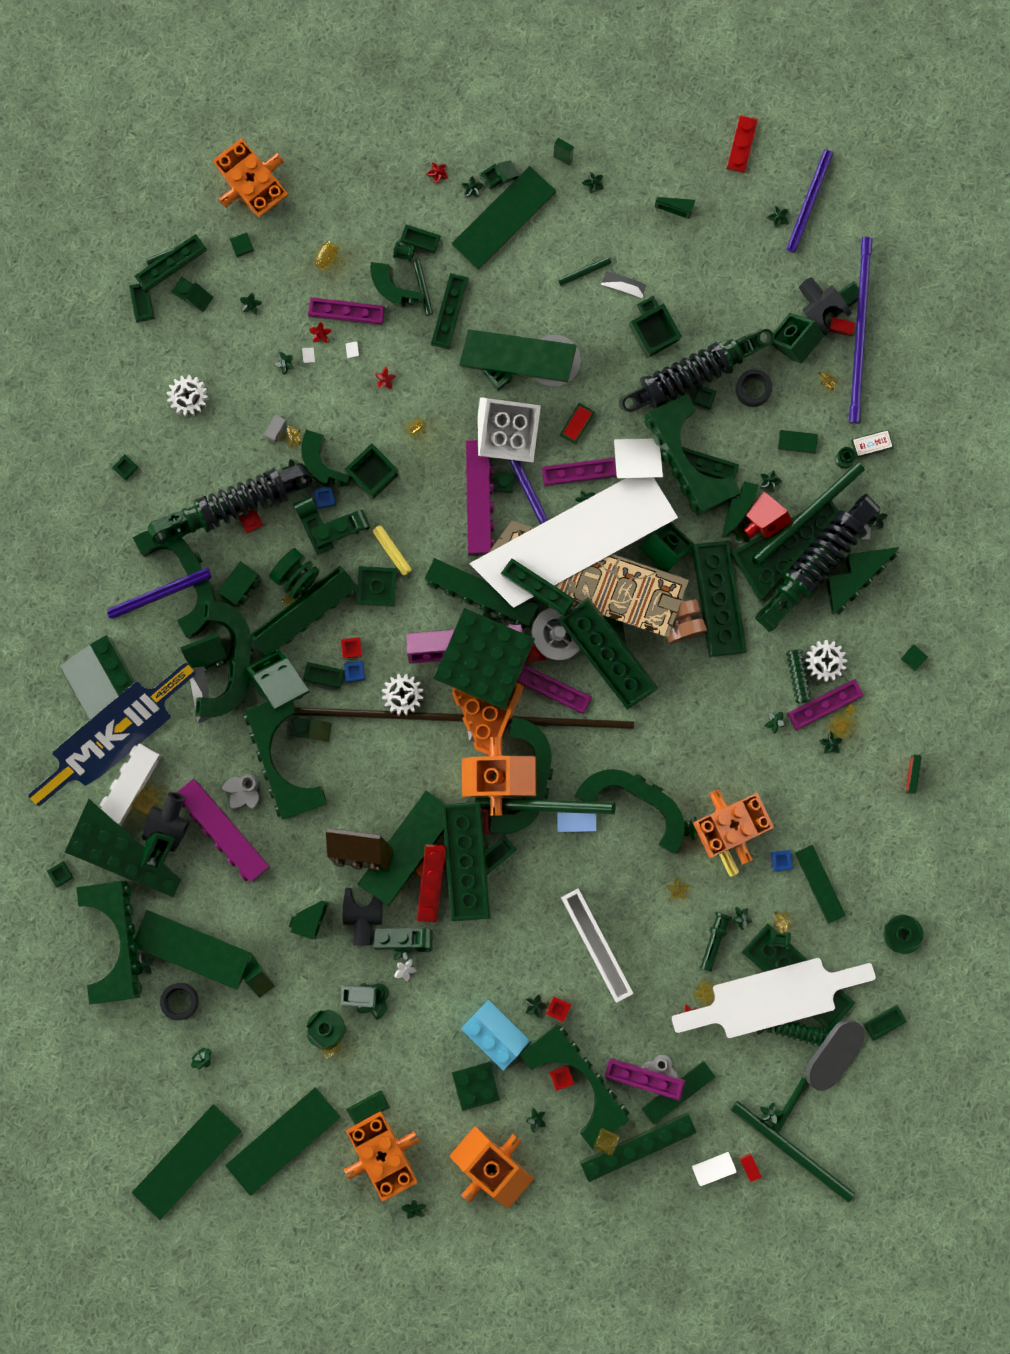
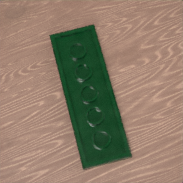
M529 166L452 242V246L479 270L556 193V190Z
M468 329L459 365L466 368L568 383L577 346L569 343Z
M729 540L691 545L702 617L707 629L705 635L709 658L747 653Z
M589 597L571 608L565 616L561 615L557 619L627 710L658 689V686Z
M425 791L387 842L393 849L388 870L373 872L368 868L357 883L358 886L389 907L423 861L425 844L435 845L443 834L442 804L446 803Z
M481 801L442 804L451 921L490 919Z
M146 910L134 939L137 949L235 990L239 989L253 954L149 910Z
M768 923L742 951L763 972L808 961L791 944L789 950L778 946L768 947L770 930L778 933ZM841 989L837 990L833 995L834 1010L812 1016L828 1031H831L855 1004Z
M315 1087L225 1166L251 1196L341 1116Z
M213 1104L134 1189L132 1194L161 1220L242 1130Z

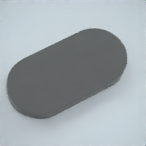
M846 1019L848 1021L837 1023L808 1063L806 1079L808 1084L816 1090L824 1091L834 1086L862 1047L865 1036L864 1029L856 1021Z

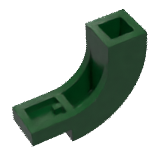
M306 429L302 439L301 454L310 475L326 487L329 486L330 480L333 481V485L343 487V485L349 486L351 480L349 475L331 470L321 461L320 454L325 441L324 435Z

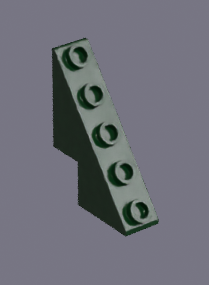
M899 547L848 554L846 556L848 573L829 576L826 579L832 614L837 613L840 615L847 607L844 604L849 599L853 601L860 594L858 590L862 586L866 588L873 581L871 577L875 573L879 575L886 568L884 563L888 559L892 562L900 554L897 551Z

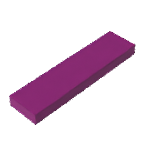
M310 297L308 317L383 325L385 306Z
M615 457L541 467L544 486L617 477Z
M525 664L517 680V683L583 715L592 698Z
M856 679L788 712L787 715L795 730H798L863 697L864 694Z
M613 1058L609 1059L604 1077L679 1101L681 1100L686 1081Z

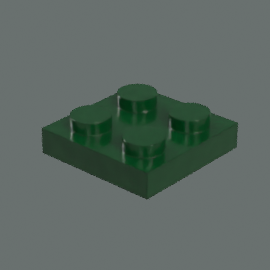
M359 566L356 604L395 607L397 568Z
M490 1062L452 1072L462 1111L500 1101Z

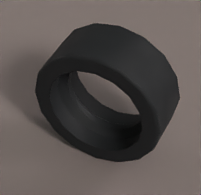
M751 369L745 371L739 377L735 393L742 404L748 407H758L768 400L772 392V382L765 372ZM758 378L764 383L765 392L760 398L751 399L744 394L743 384L747 379Z
M186 983L170 985L160 996L161 1010L166 1017L172 1020L180 1021L187 1019L198 1008L199 998L197 992ZM176 990L187 992L191 999L190 1007L183 1013L173 1012L168 1005L170 994Z

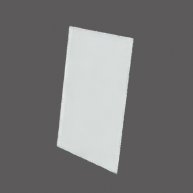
M614 439L617 478L663 477L660 446L656 445L654 439Z

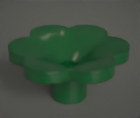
M201 1048L192 1057L191 1067L197 1069L209 1067L212 1051L209 1048Z

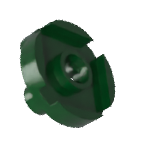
M897 915L889 919L885 924L883 938L886 945L892 951L909 954L916 951L920 946L921 940H923V929L921 924L911 916ZM901 929L908 932L905 940L898 936Z
M333 1010L317 1011L310 1017L307 1023V1038L312 1045L319 1049L331 1050L341 1042L347 1031L343 1018ZM323 1026H329L328 1033L322 1034L324 1031Z

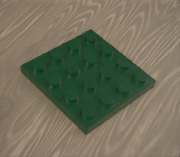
M464 608L433 679L505 710L535 638Z

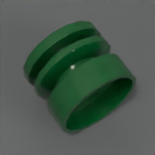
M296 548L287 552L269 574V578L278 586L287 582L284 591L286 593L290 592L289 596L292 599H296L306 592L320 572V569L316 566L312 567L313 563L310 561L302 565L305 556Z

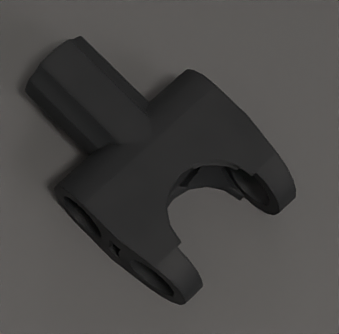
M810 277L799 286L800 291L810 302L802 310L809 319L817 323L825 335L830 332L825 321L829 312L838 310L845 313L848 317L852 314L846 302L833 285L823 291L815 280Z
M176 792L168 793L163 810L152 806L144 824L142 839L147 840L152 836L153 832H162L175 839L170 848L171 852H175L189 825V821L179 817L185 800L183 795Z
M346 888L343 900V925H354V945H371V925H382V902L373 896L370 904L360 907L352 899V889Z

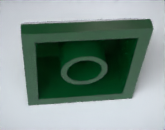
M789 313L773 332L774 341L771 345L790 360L802 364L825 335L814 320Z
M669 522L651 532L639 548L660 569L668 572L692 549L691 545L694 543L672 522Z
M217 633L180 647L188 665L191 668L203 666L204 672L209 671L208 668L214 665L216 668L224 666L226 661L230 660L223 640Z
M320 901L298 912L296 916H292L289 923L290 932L312 940L316 939L328 902Z

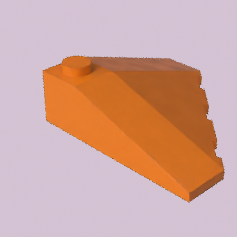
M516 683L505 710L452 687L454 691L452 693L457 707H461L464 715L462 719L468 732L471 731L475 740L473 745L477 751L490 755V737L503 738L524 690V685Z

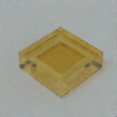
M601 1128L593 1148L612 1156L620 1136Z

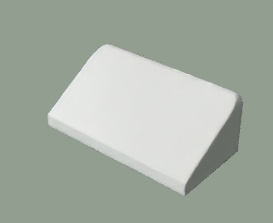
M729 1152L692 1166L699 1186L737 1172Z

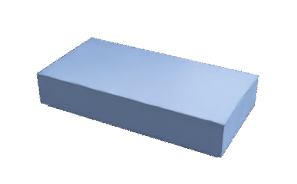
M557 813L558 832L596 831V814Z

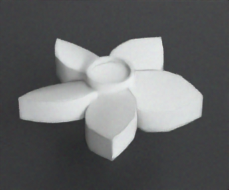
M411 959L405 965L401 962L397 963L399 969L395 973V978L403 977L405 981H408L410 978L409 973L417 971L414 967H411Z

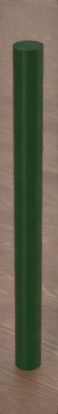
M859 462L855 463L753 556V559L759 565H762L865 471L864 467Z
M477 797L475 799V802L481 801L482 809H490V798ZM502 798V810L614 815L616 811L615 803Z
M739 1101L734 1103L730 1109L732 1112L849 1203L853 1199L855 1193L767 1123L762 1122V1119Z

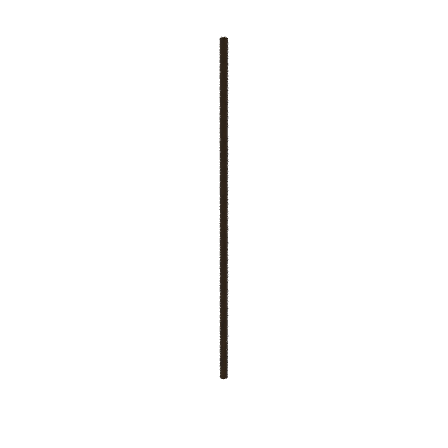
M295 707L297 714H294L464 722L462 719L464 717L463 714L408 712V716H406L404 712H401L400 716H398L397 711L391 713L390 711ZM512 716L527 720L534 725L634 729V721Z

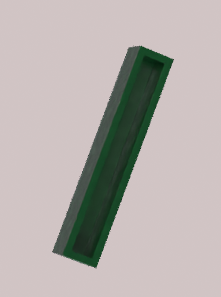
M436 558L433 559L425 576V581L428 582L427 586L435 590L438 587L444 589L446 595L453 598L457 595L462 598V602L471 606L473 603L479 605L481 611L486 613L492 611L497 614V618L503 621H507V619L512 620L514 625H521L522 629L530 627L539 605L528 600L513 608L488 582Z
M338 566L251 634V639L266 657L276 653L281 646L290 643L299 632L306 631L313 621L321 619L326 611L338 606L339 601L344 597L351 596L357 585L341 566Z
M686 1112L580 1161V1164L588 1182H591L697 1132L689 1114Z

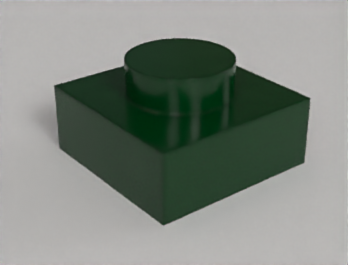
M496 471L493 491L512 493L514 473Z

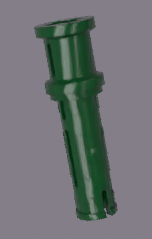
M715 912L716 918L713 927H710L711 936L700 966L701 969L712 972L722 937L727 935L726 928L728 922L732 920L731 916Z

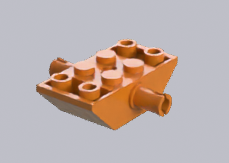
M240 138L212 160L220 174L231 187V190L218 198L225 208L239 198L251 212L260 218L289 195L272 175V171L284 163L278 153H275L265 163L261 162L244 140Z
M490 737V755L462 758V797L490 798V816H503L502 798L504 796H536V757L502 755V737Z
M720 789L709 793L708 795L716 808L715 812L693 822L709 858L732 848L735 849L741 864L753 860L746 847V841L774 828L759 794L755 793L729 806V804H726Z
M381 1111L345 1130L360 1158L355 1164L344 1168L349 1180L363 1172L368 1173L382 1202L418 1183L404 1153L405 1149L420 1142L419 1138L416 1137L415 1131L400 1139L396 1138L390 1124ZM378 1151L386 1152L385 1160L377 1157L379 1155Z
M474 1126L449 1155L458 1167L472 1180L466 1190L461 1193L464 1199L467 1197L469 1203L472 1202L482 1189L509 1209L533 1181L534 1177L511 1158L513 1151L522 1143L515 1134L512 1133L511 1137L501 1147ZM487 1165H496V1171L488 1172Z

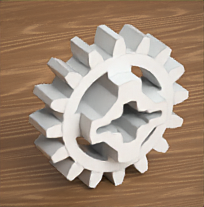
M188 375L187 379L180 376L181 381L174 379L175 385H169L172 391L167 392V395L171 397L167 401L169 404H172V410H176L178 415L183 412L185 417L188 416V413L195 416L196 410L201 413L200 407L207 406L204 400H209L208 396L204 395L208 393V390L203 388L205 386L203 381L199 383L198 377L192 380L191 375ZM189 392V398L186 399V393ZM184 403L187 407H182L179 404Z
M825 640L823 645L818 641L816 643L817 647L812 645L810 647L812 652H806L809 658L804 660L805 663H809L806 670H812L810 676L816 674V680L819 681L823 677L824 682H827L829 677L832 681L835 680V675L840 677L842 675L840 670L846 669L842 664L847 662V659H843L846 652L839 651L842 646L840 645L836 648L835 642L833 641L829 645L828 640ZM822 649L821 655L814 657L815 653ZM825 655L827 660H830V662L827 664V667L825 665V662H822V659L825 658ZM815 665L821 668V672L816 669ZM833 665H838L836 670L830 673L831 667Z
M397 674V679L390 677L391 683L385 682L387 689H382V693L386 694L382 697V700L388 701L385 703V707L391 706V713L396 710L398 716H400L401 712L408 716L409 710L414 713L415 706L420 708L418 701H423V697L419 694L423 693V689H418L420 682L414 683L415 677L408 679V674H405L404 678H401L400 674ZM404 683L411 685L413 688L406 687ZM397 685L395 691L391 692V689ZM400 691H404L406 694L405 698L401 699V696H398ZM415 697L414 701L408 705L409 700ZM392 701H397L401 704V707L396 706L392 703Z

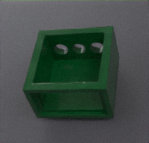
M664 303L632 320L629 324L646 358L671 346L682 338Z
M373 443L344 469L346 474L371 500L375 499L400 475L399 470Z

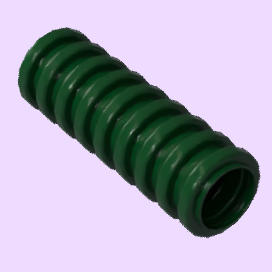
M801 649L791 650L786 653V656L789 657L787 661L790 662L788 667L791 668L789 672L792 673L794 697L797 698L795 703H805L812 700V697L809 695L811 694V691L808 690L810 685H807L809 680L806 679L808 675L805 673L806 667H804L805 662H803L804 656L801 654L803 653Z
M794 1021L775 1026V1035L781 1034L782 1037L787 1036L789 1039L793 1037V1040L799 1039L800 1042L804 1040L805 1043L811 1042L812 1045L816 1043L817 1046H821L830 1033L828 1030L824 1032V1029L818 1030L817 1027L814 1029L812 1026L806 1027L805 1024L801 1026L798 1022L794 1024Z

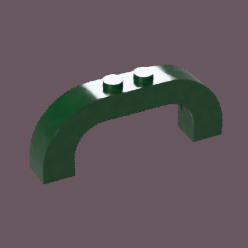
M148 530L132 537L144 557L156 550L167 549L177 555L187 575L203 570L200 565L203 562L198 552L194 553L183 538L174 539L163 545H156ZM209 579L193 585L197 593L196 606L189 614L177 620L185 637L188 639L199 634L210 622L203 621L204 602L215 601L214 590Z
M205 601L203 621L222 624L228 630L231 637L227 687L221 695L215 698L196 697L195 717H218L229 713L242 701L247 690L248 679H250L246 668L249 667L250 660L253 657V649L251 648L250 629L242 614L226 603Z
M512 717L509 737L528 742L533 748L536 757V796H527V799H547L549 794V788L546 787L547 781L551 780L553 775V769H550L552 754L548 739L533 723ZM519 811L510 815L492 816L489 831L501 834L518 832L529 826L540 812Z
M607 769L594 773L581 784L574 796L583 802H593L601 790L606 787L616 786L658 809L663 814L666 822L665 832L658 845L674 855L677 853L684 838V819L677 804L669 796L662 793L663 789L655 784L650 786L645 783L646 779L638 774L633 776L628 772L616 769Z

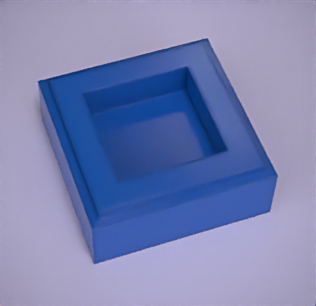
M332 486L313 490L317 509L336 505Z
M363 661L344 663L346 683L365 680Z
M790 850L770 852L773 872L793 869Z

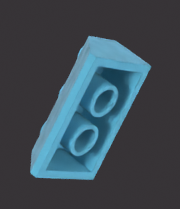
M489 1000L461 1027V1030L502 1070L530 1042Z

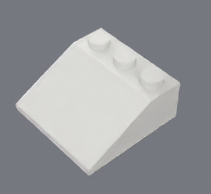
M480 397L478 410V456L533 462L541 405Z

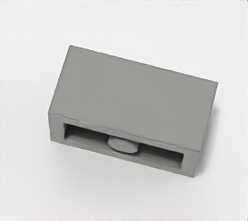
M275 415L264 436L276 442L286 424V420Z

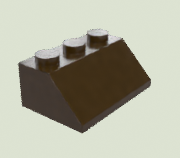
M326 829L327 857L333 862V865L338 867L348 865L358 870L369 868L373 872L388 870L393 849L381 835Z

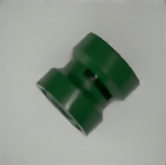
M851 447L840 449L835 457L836 465L841 469L851 467L857 457L855 450Z

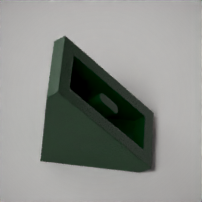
M157 832L149 837L145 843L141 867L159 873L175 839Z
M252 955L243 978L246 984L260 998L274 988L275 985L255 956Z

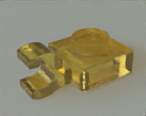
M850 704L842 715L836 712L826 728L843 739L853 724L849 718L855 712L856 707Z

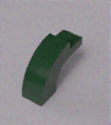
M371 262L370 272L374 286L390 303L405 308L406 301L411 305H418V302L424 303L425 295L422 292L400 289L395 286L392 278L393 268L389 264Z

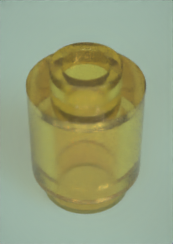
M326 241L320 246L314 256V265L321 270L329 269L338 255L337 251L339 248L332 242Z

